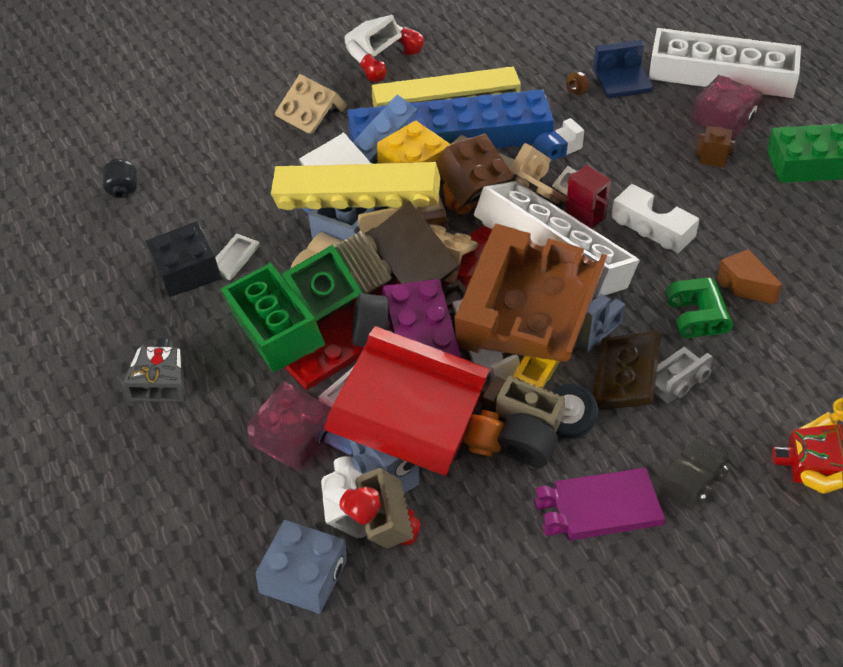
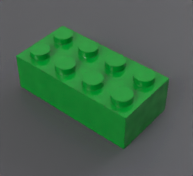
M843 124L772 128L767 152L779 183L843 179Z
M272 263L221 288L232 315L273 373L325 345L315 318Z

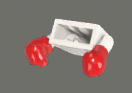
M393 15L363 22L346 34L344 38L347 51L360 63L365 75L372 82H381L384 80L387 72L385 63L377 61L374 56L396 40L403 45V53L409 56L420 53L424 45L422 34L406 27H400L397 25Z
M340 457L334 461L335 472L324 476L321 480L325 521L327 524L356 538L367 536L365 525L375 518L381 506L379 492L370 487L357 488L356 478L364 474L354 468L351 457ZM406 508L409 510L407 515L410 516V527L413 528L411 533L414 536L412 539L400 544L409 546L416 540L421 523L414 517V511Z

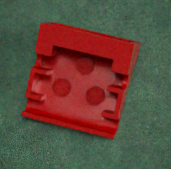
M375 326L368 335L361 355L331 407L324 430L446 476L450 464H452L462 439L466 434L471 417L476 411L490 368Z

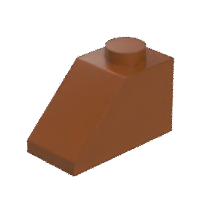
M749 249L722 259L717 275L718 282L721 287L727 288L733 296L770 304L778 302L783 284Z

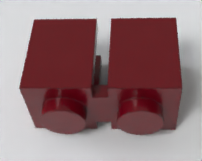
M585 165L580 170L573 172L568 178V197L565 201V212L592 229L607 216L608 201L606 200L609 198L611 179Z

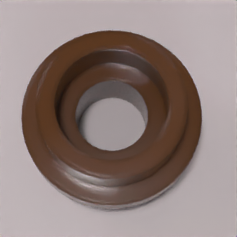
M573 72L568 75L566 86L568 91L581 96L588 89L589 80L585 74Z

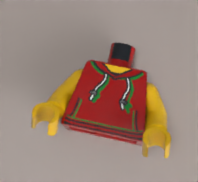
M843 398L834 402V412L832 414L827 412L805 426L792 431L787 447H773L772 449L773 465L791 466L794 482L803 483L805 486L822 494L839 489L843 490L842 424H837L838 420L843 422Z

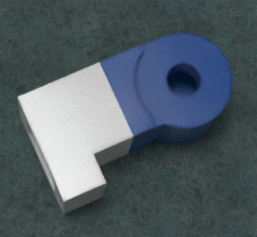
M570 118L563 121L561 128L551 133L539 135L533 147L549 157L551 161L582 149L584 129Z

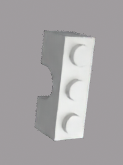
M631 184L614 199L612 219L620 225H626L637 231L641 236L660 243L665 249H671L679 253L696 237L699 223L698 217L679 207L674 208L667 214H658L651 211L654 195L634 184Z

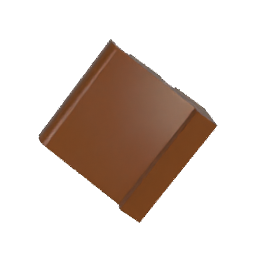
M495 223L455 316V332L458 347L475 353H479L480 349L555 361H568L571 358L607 261V255L602 254L599 261H592L584 256V248L548 238L545 246H540L532 242L531 233Z

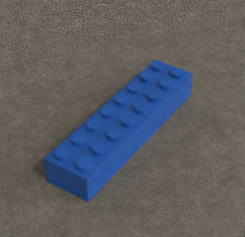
M543 90L507 92L504 94L410 103L417 108V114L408 123L410 124L415 120L449 144L454 142L460 135L470 139L486 133L495 148L522 146L524 143L532 145L539 135L553 132L554 119ZM387 105L347 110L350 140L353 142Z

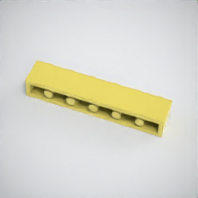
M513 66L372 85V103L374 107L388 105L397 94L408 103H419L432 100L456 99L459 97L466 98L504 94L507 92L514 93L520 92L521 83Z
M436 162L275 166L271 195L278 209L293 210L294 208L314 210L320 208L345 209L347 207H363L367 209L373 207L399 208L409 201L414 206L424 208L427 206H438L440 175Z

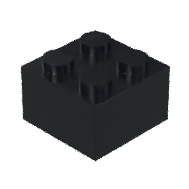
M197 221L146 240L153 264L169 297L221 279L215 255Z

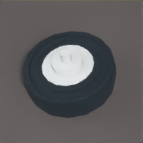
M564 384L556 387L552 391L553 394L558 393L559 397H565L563 419L556 431V435L572 439L586 435L593 428L598 417V407L594 396L586 388L577 384Z

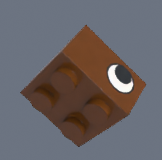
M486 133L447 146L435 161L440 176L461 207L479 201L483 187L506 183L514 177Z

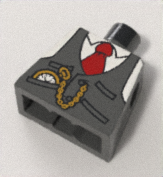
M159 338L156 340L155 347H141L137 350L123 383L128 400L185 401L182 354L179 348L173 347L171 340Z

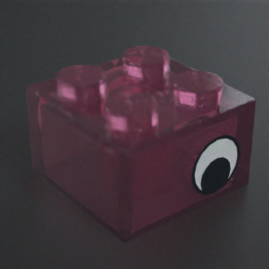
M718 75L695 98L691 121L705 127L712 126L732 130L731 138L736 139L758 115L763 92L736 82L729 77Z
M283 381L247 423L249 444L289 467L300 471L324 442L325 436L328 431L324 430L331 407Z

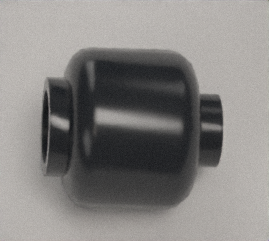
M123 158L111 160L103 168L104 190L115 198H126L128 194L135 192L137 189L136 167Z

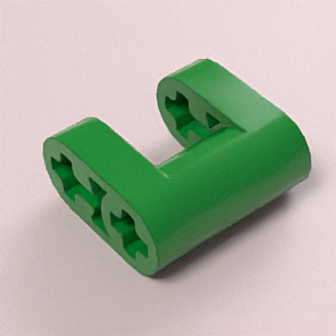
M714 279L682 280L673 282L666 287L665 296L670 307L698 305L699 311L686 312L677 318L676 326L682 338L726 334L732 329L733 322Z

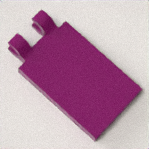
M646 468L559 480L554 482V489L549 486L536 488L538 497H535L534 500L537 510L557 507L559 512L544 514L545 523L542 526L545 536L568 533L571 541L661 526L665 522L664 514Z

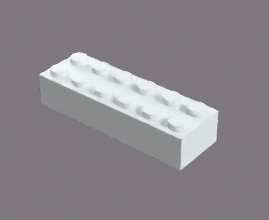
M657 28L649 79L704 87L714 86V88L794 98L800 71L801 46Z
M517 181L483 187L474 216L480 219L484 226L493 229L494 224L497 223L531 233L532 242L540 246H545L548 238L584 248V256L592 261H599L601 255L606 254L607 261L593 297L597 298L600 294L608 295L628 288L640 259Z

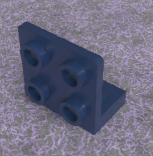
M642 40L595 46L593 71L608 98L651 92L653 90V85L641 65L644 49Z

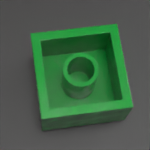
M333 244L282 274L283 279L312 314L317 324L355 303L358 294H363Z

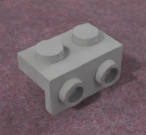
M686 347L681 348L658 364L654 393L667 404L677 397H683L692 386L698 382H704L710 376L713 356L707 353L698 358Z

